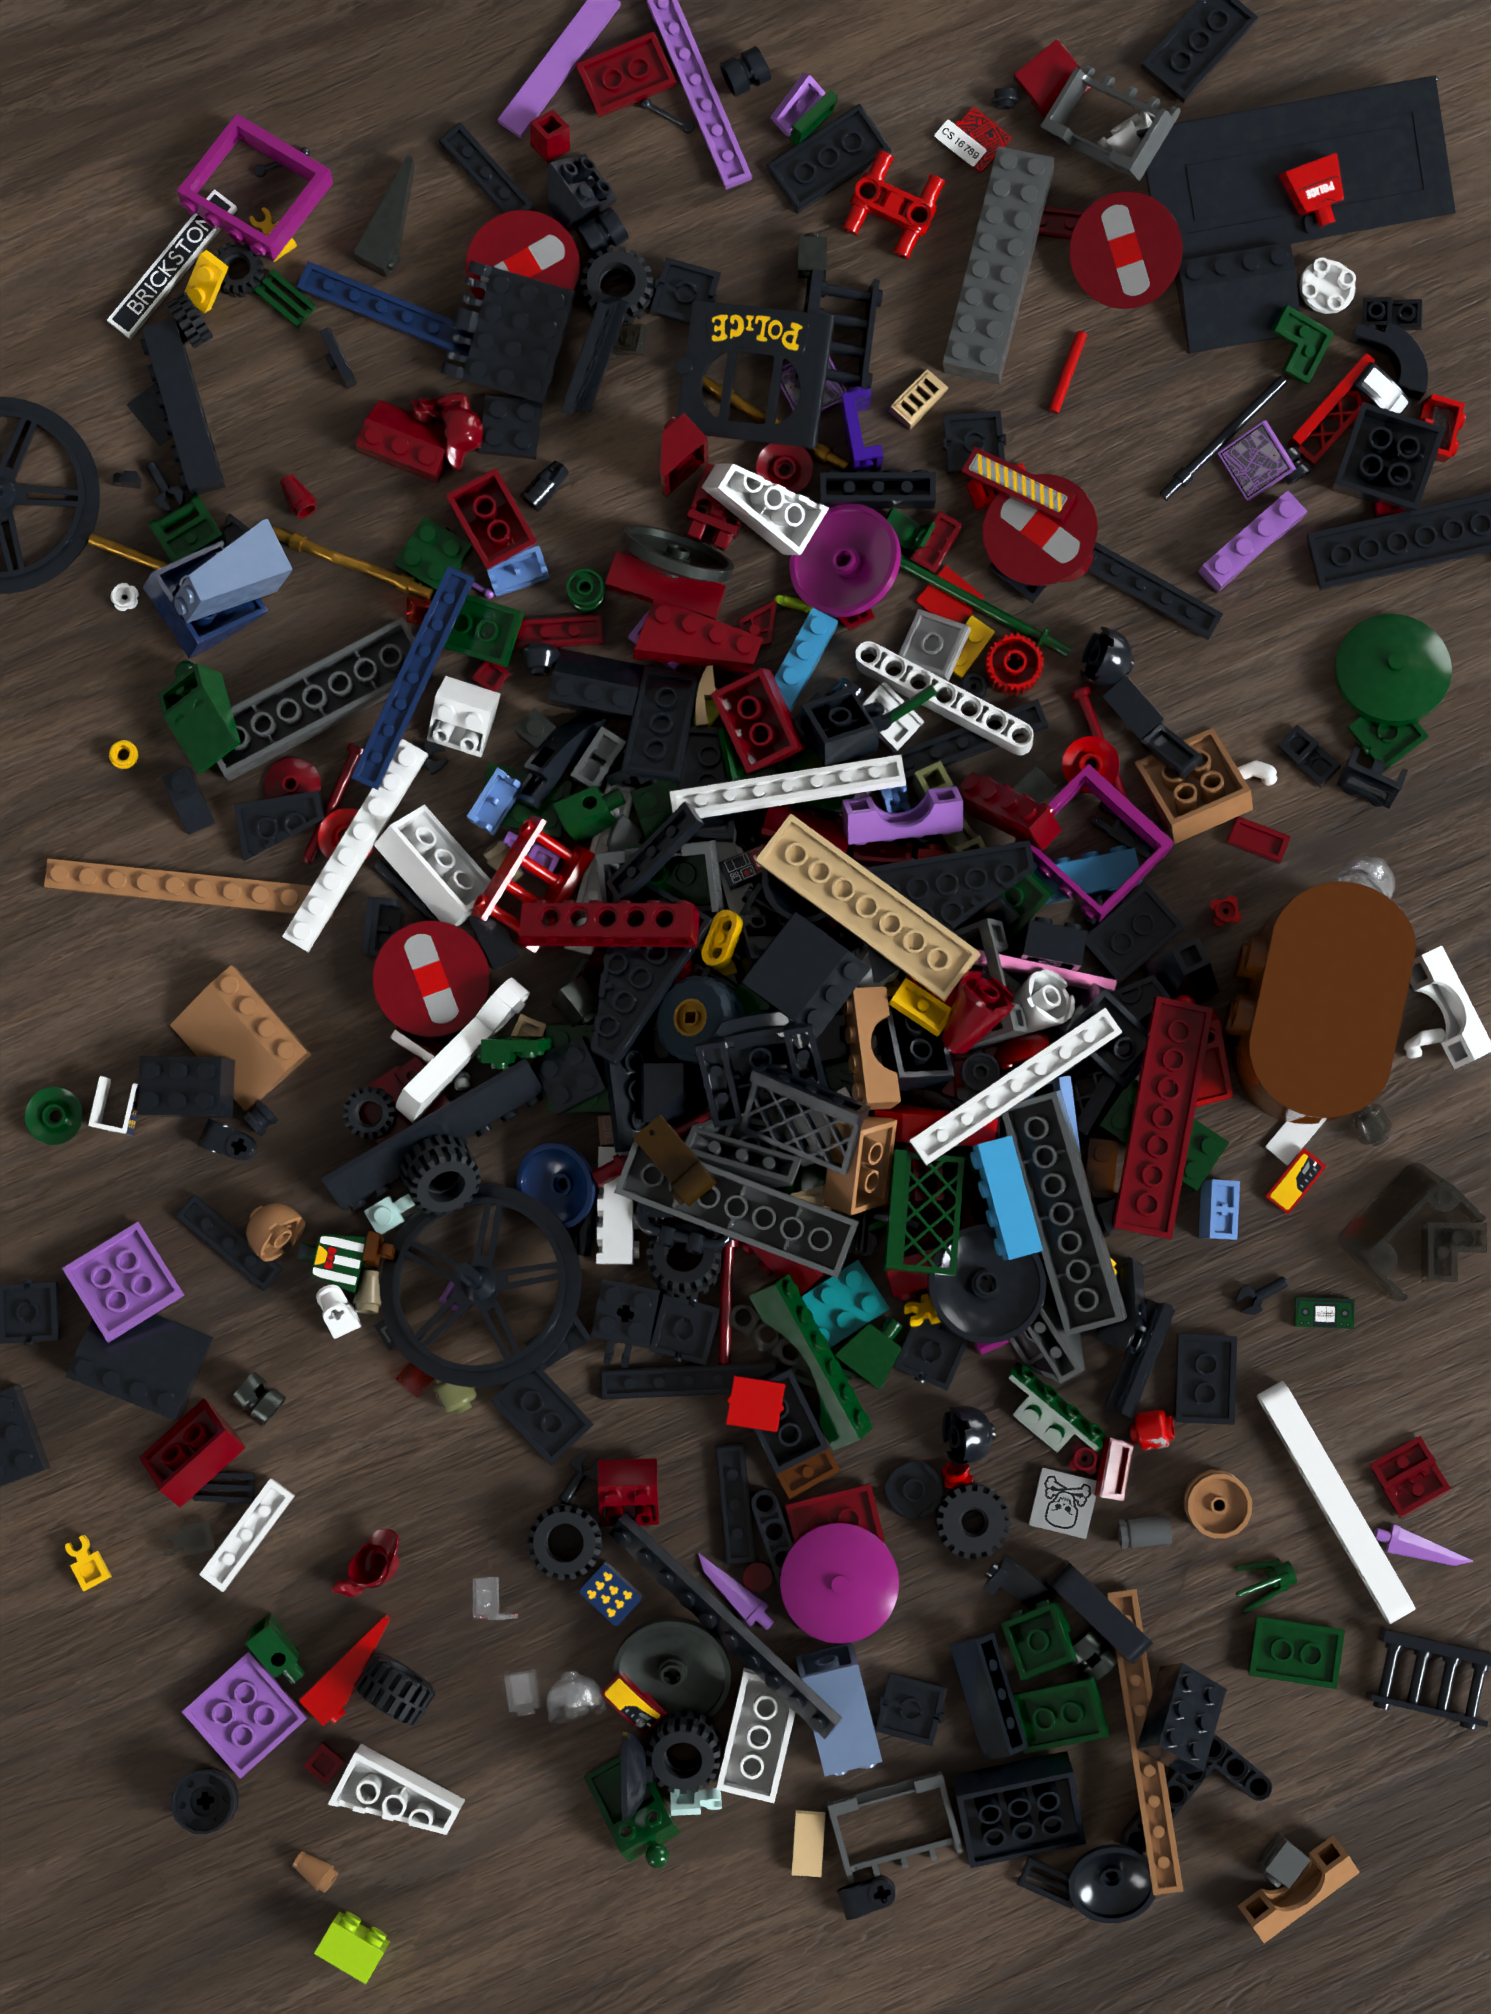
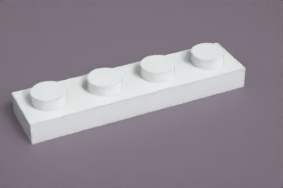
M271 1478L199 1575L224 1592L295 1495Z

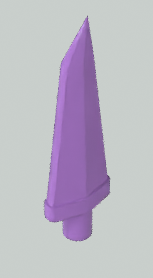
M1392 1524L1390 1532L1377 1528L1374 1533L1376 1540L1387 1543L1386 1553L1451 1566H1458L1473 1561L1395 1524Z
M698 1553L703 1573L742 1617L745 1623L751 1627L757 1621L767 1631L774 1623L764 1613L769 1604Z

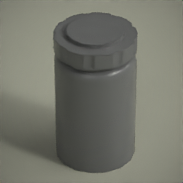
M1169 1516L1132 1518L1126 1521L1124 1519L1118 1520L1117 1536L1121 1549L1171 1545L1172 1533Z

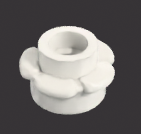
M121 583L113 589L110 598L115 604L116 609L126 611L136 607L139 593L134 586ZM123 595H127V596H128V598H127L126 600H123L122 597H123Z

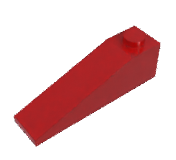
M897 1104L891 1109H875L874 1117L896 1119L895 1141L910 1143L909 1141L952 1111ZM998 1118L957 1145L974 1146L996 1140Z
M388 1614L299 1700L322 1726L328 1721L334 1725L346 1713L342 1707L348 1703L355 1689L354 1684L371 1659L391 1620Z

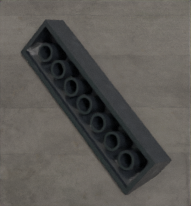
M525 1058L321 1179L341 1209L346 1211L350 1208L354 1212L367 1204L366 1198L373 1194L380 1197L392 1189L390 1184L399 1179L403 1182L400 1173L402 1172L401 1164L406 1161L405 1155L407 1152L413 1151L412 1147L415 1144L420 1145L423 1143V1139L429 1138L431 1140L436 1135H441L442 1138L450 1135L453 1136L454 1140L458 1138L462 1140L463 1144L468 1145L466 1141L468 1138L475 1134L478 1138L493 1130L491 1125L500 1119L505 1123L518 1115L517 1109L524 1105L531 1108L543 1101L544 1099L541 1095L545 1094V1090Z

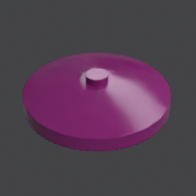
M842 504L829 508L802 554L790 556V576L795 591L811 608L813 607L831 617L853 616L870 609L887 594L897 577L901 560L898 536L892 525L880 513L870 507L860 504Z
M829 1523L808 1531L790 1548L781 1569L780 1588L783 1603L788 1614L804 1632L825 1642L851 1643L873 1634L889 1618L898 1597L899 1576L892 1554L876 1535L854 1524Z

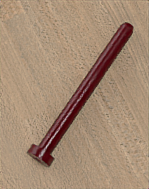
M1084 687L1072 692V700H1078L1091 736L1105 739L1088 695L1092 694L1090 687ZM1118 774L1112 786L1128 799Z
M349 743L346 749L350 753L324 808L325 818L337 810L364 749ZM323 820L318 822L303 855V862L311 864L314 861L320 848L318 831Z
M734 1238L722 1248L719 1362L721 1365H727L731 1362L734 1247L738 1246V1240Z

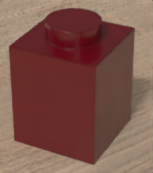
M552 109L530 122V146L549 163L570 150V126Z

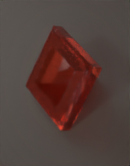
M408 597L407 623L422 624L432 600Z
M409 1362L397 1376L396 1380L418 1398L434 1378Z

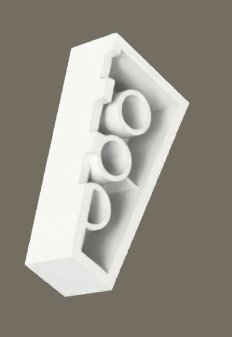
M716 464L701 487L783 555H801L829 509L827 506L817 504L803 495L795 494L785 487L769 482L763 477L735 464Z
M599 1147L598 1168L612 1161L614 1155L626 1156L630 1151L615 1153L614 1147ZM620 1176L599 1188L597 1199L599 1217L597 1246H599V1253H596V1264L634 1265V1259H639V1241H634V1229H639L636 1221V1212H634V1200L614 1193Z
M361 1744L350 1760L328 1805L347 1807L355 1812L363 1814L366 1812L382 1816V1819L397 1820L409 1823L413 1827L447 1835L465 1799Z

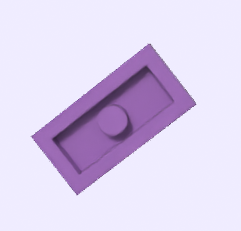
M803 73L770 118L786 136L790 137L793 125L825 95V92L810 74Z

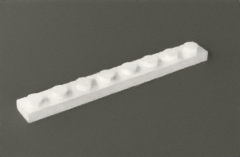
M404 739L401 740L379 790L372 788L283 934L282 937L306 952L310 951L428 757V753Z
M894 755L669 792L673 813L685 801L693 806L700 818L906 786L902 757L901 755Z
M1104 1008L928 1127L909 1142L927 1166L1122 1033L1121 1029L1107 1009Z

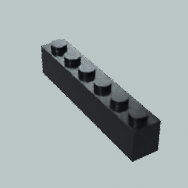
M171 319L142 328L144 338H141L140 342L144 354H150L152 364L148 365V370L152 381H157L160 391L156 392V397L160 409L165 408L168 418L163 419L168 436L173 435L176 445L171 446L176 463L181 462L183 472L179 473L183 489H189L193 496L196 493L201 495L225 488V481L180 326L176 319Z

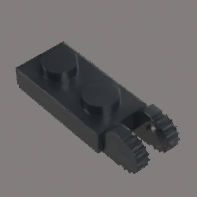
M1102 801L1100 802L1098 807L1101 811L1117 818L1116 822L1112 827L1099 817L1092 816L1089 823L1102 832L1107 833L1108 837L1119 844L1126 845L1128 849L1135 848L1136 854L1147 860L1155 850Z

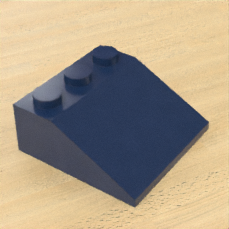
M223 540L151 572L143 586V589L188 658L213 648L268 612L260 598L186 623L183 616L179 615L176 611L174 597L189 574L226 548Z

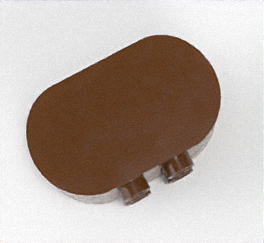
M1337 881L1319 884L1303 891L1276 911L1264 924L1258 937L1251 936L1248 944L1242 943L1236 963L1235 977L1248 979L1245 995L1238 994L1236 1000L1230 999L1223 1023V1033L1235 1036L1232 1059L1234 1071L1241 1088L1247 1097L1268 1115L1285 1122L1298 1124H1317L1323 1118H1327L1325 1121L1327 1122L1365 1108L1385 1088L1391 1072L1416 953V940L1412 925L1401 908L1389 897L1371 887L1353 882Z

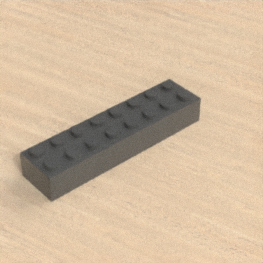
M1000 146L997 148L943 360L944 372L946 374L998 385L1001 383L1055 170L1054 157Z
M402 617L231 707L241 744L217 761L226 779L231 781L388 698L415 639L404 618Z
M1059 1090L1021 1101L1003 1113L1002 1118L1007 1135H1012L1043 1249L1041 1252L1065 1334L1069 1336L1121 1322L1127 1318V1313L1062 1091Z
M634 1139L614 1193L833 1277H839L858 1227V1220L701 1160L700 1162L711 1173L717 1184L691 1206H688L686 1203L681 1206L670 1193L674 1189L671 1186V1182Z

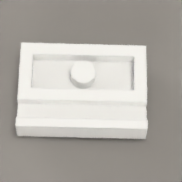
M883 681L862 704L864 706L880 702L885 709L884 715L905 701ZM912 710L892 723L888 729L879 732V738L893 752H896L924 721Z

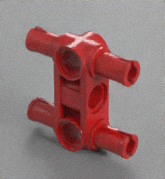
M878 150L869 172H865L856 184L855 191L850 200L851 210L841 228L851 235L858 236L867 214L870 213L901 227L903 232L893 253L902 259L909 260L918 238H922L931 226L932 219L937 210L935 203L945 185V180L936 175L929 174L921 195L916 197L884 181L894 157L885 151ZM864 188H872L876 194L872 198L867 199L862 197L860 192ZM915 212H923L926 214L927 219L921 223L915 222L911 218Z

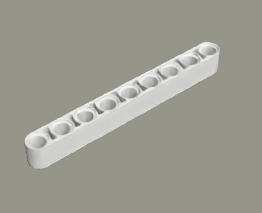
M1280 1381L1259 1393L1257 1398L1385 1620L1388 1624H1392L1416 1610L1408 1593L1284 1381Z

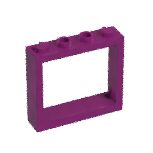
M236 114L177 189V193L181 202L180 205L185 207L189 214H198L212 228H221L235 242L241 243L242 241L249 245L255 254L265 255L274 261L332 186L333 180L329 168L239 114ZM239 139L309 181L268 236L197 194Z
M1088 764L1048 803L1054 810L1055 815L1076 794L1086 787L1150 845L1155 852L1100 906L1038 848L1031 845L1033 861L1038 865L1037 870L1048 880L1052 878L1059 885V891L1066 898L1076 900L1080 904L1079 909L1089 919L1094 917L1100 922L1171 851L1174 842ZM1015 838V843L1022 842L1021 840Z

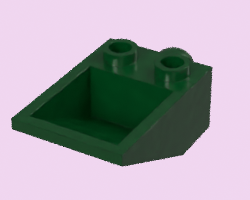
M186 660L177 664L175 668L177 679L158 693V698L165 721L196 772L202 774L241 744L222 673Z
M621 1756L585 1775L584 1778L610 1833L620 1853L626 1860L631 1862L645 1854L646 1861L651 1867L662 1868L669 1860V1852L661 1844L681 1834L674 1817L671 1816V1811L655 1781L647 1783L644 1800L635 1815L630 1820H622Z

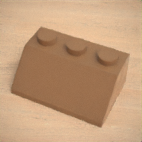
M867 1117L863 1120L849 1173L842 1175L827 1168L826 1182L823 1189L824 1206L853 1215L887 1204L897 1126L896 1119ZM842 1121L836 1124L843 1139L851 1135L852 1125ZM830 1130V1136H831L830 1145H831V1144L835 1143L836 1140H835V1138H834V1136H833V1134H832V1132H831V1130ZM839 1146L830 1149L829 1153L833 1161L843 1164L844 1155Z

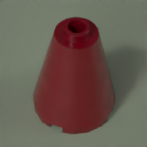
M969 971L961 978L942 1035L944 1046L951 1053L963 1054L968 1052L1013 1010L1015 1004L1011 1003L1014 999L1013 994L1005 985L992 976L988 981L981 977L982 972Z

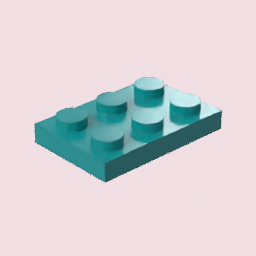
M859 1260L841 1270L838 1278L832 1276L801 1296L807 1308L812 1312L813 1319L819 1330L825 1336L829 1348L890 1309Z

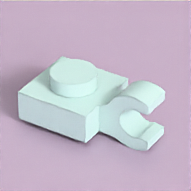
M409 1194L400 1198L395 1203L391 1196H388L364 1210L374 1230L383 1235L403 1223L405 1220L401 1213L415 1206Z
M699 1786V1791L692 1793L691 1789H688L686 1794H680L679 1789H675L674 1793L670 1792L671 1816L701 1814V1806L711 1810L722 1809L721 1791L716 1790V1788L700 1790Z

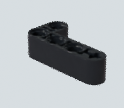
M1066 1559L1045 1580L1132 1664L1153 1644L1138 1627Z

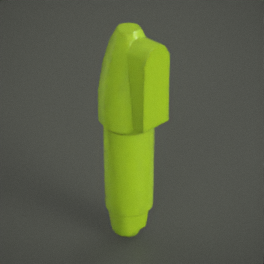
M786 595L774 597L777 604L783 607L803 611L807 614L812 609L802 599Z

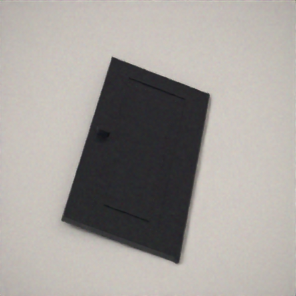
M1433 75L1174 123L1145 172L1149 196L1163 204L1178 224L1183 245L1182 260L1286 242L1294 244L1456 213L1437 88L1438 76ZM1149 128L1140 129L1136 132L1137 136L1140 137V141H1142ZM1337 153L1344 200L1331 204L1336 221L1319 227L1314 211L1303 215L1298 213L1279 174Z

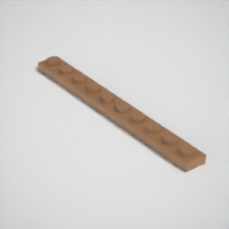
M47 859L44 883L46 889L288 914L297 913L313 887Z
M1137 1589L1107 1593L1108 1600L1143 1632ZM1116 1649L1153 1895L1183 1892L1164 1764L1137 1749L1153 1694L1147 1652L1145 1651L1132 1664Z

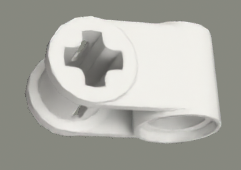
M327 1285L317 1292L316 1299L323 1310V1319L334 1339L362 1327L353 1305L349 1303L339 1286Z

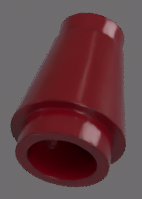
M295 475L284 477L280 481V485L291 513L299 519L310 516L317 509L316 498L296 479Z

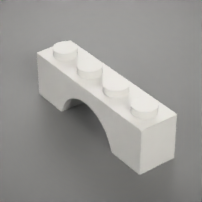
M1443 946L1415 958L1410 984L1415 992H1422L1430 996L1440 1007L1446 1024V1033L1441 1044L1454 1070L1490 1053L1491 1040Z

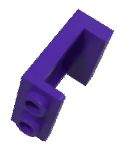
M863 387L850 388L846 391L847 393L842 394L841 414L852 472L856 470H881L883 461L882 446L864 447L857 413L858 411L870 409L871 390H864Z

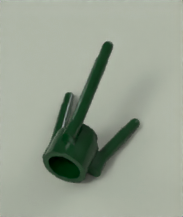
M1278 1558L1269 1562L1249 1563L1234 1567L1236 1571L1271 1568V1570L1267 1571V1580L1237 1591V1597L1270 1585L1275 1588L1242 1609L1243 1614L1255 1609L1279 1593L1290 1590L1289 1586L1297 1583L1295 1571L1289 1561L1281 1563Z

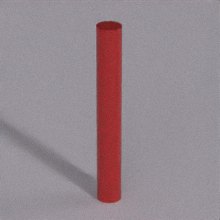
M1076 332L1048 411L1051 413L1059 414L1087 338L1085 332Z

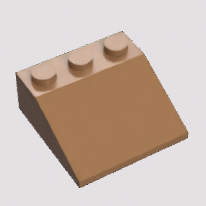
M1213 728L1184 740V742L1203 756V762L1183 780L1153 755L1135 762V767L1156 812L1174 844L1253 810L1251 789Z

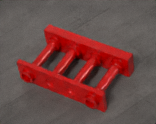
M531 815L529 819L522 823L519 829V836L484 893H481L476 898L471 915L484 921L491 915L519 933L520 920L496 905L504 890L524 903H532L533 900L560 903L561 900H568L595 857V854L578 845H575L574 849H568L542 831L546 824L545 820ZM535 840L564 859V865L559 873H552L527 856ZM520 865L549 884V889L543 898L539 899L511 880ZM557 918L551 919L547 926H552ZM520 937L516 941V944L533 953H536L540 947L526 946Z

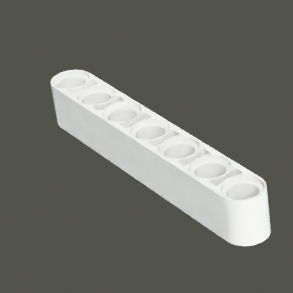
M863 642L857 647L855 652L856 665L858 670L864 675L880 683L885 681L893 690L908 698H911L932 684L938 694L921 705L1013 754L1024 755L1031 750L1034 736L1033 730L1030 725L874 642ZM866 654H873L876 657L870 663L864 662L861 658ZM891 667H897L901 670V673L897 676H891L886 671ZM921 680L926 683V686L923 689H915L911 684ZM940 694H948L952 699L947 703H942L937 700V697ZM966 707H972L976 709L977 713L973 716H966L962 713V710ZM996 720L1003 726L998 730H993L987 724L990 721ZM1016 734H1023L1028 740L1024 743H1016L1013 737Z

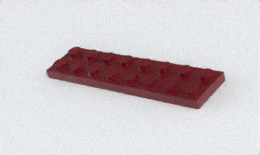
M1159 996L1154 997L1112 1224L1114 1229L1167 1240L1172 1239L1214 1008Z

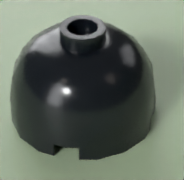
M1102 626L1100 628L1102 632L1100 634L1094 633L1086 645L1081 662H1087L1085 671L1080 670V675L1084 681L1092 684L1111 686L1119 682L1125 675L1130 674L1134 666V659H1132L1131 645L1126 637L1115 630Z
M972 1406L950 1407L951 1411L945 1412L942 1423L943 1442L949 1441L951 1451L946 1452L948 1458L957 1466L968 1465L981 1460L987 1455L992 1446V1441L995 1439L994 1425L989 1422V1419L981 1410Z

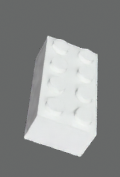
M743 1669L716 1790L774 1803L795 1711L790 1709L787 1703L775 1691L769 1689L765 1682L750 1669Z

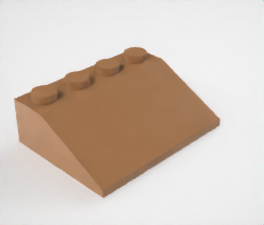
M232 965L213 980L170 1024L197 1057H222L235 1060L233 1098L245 1112L312 1055L238 969Z

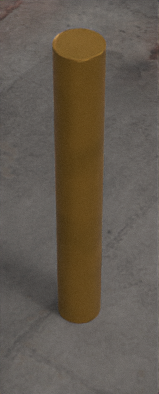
M93 533L88 540V544L155 570L170 564Z

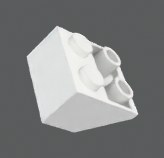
M445 676L435 696L427 740L482 757L496 716L500 693Z

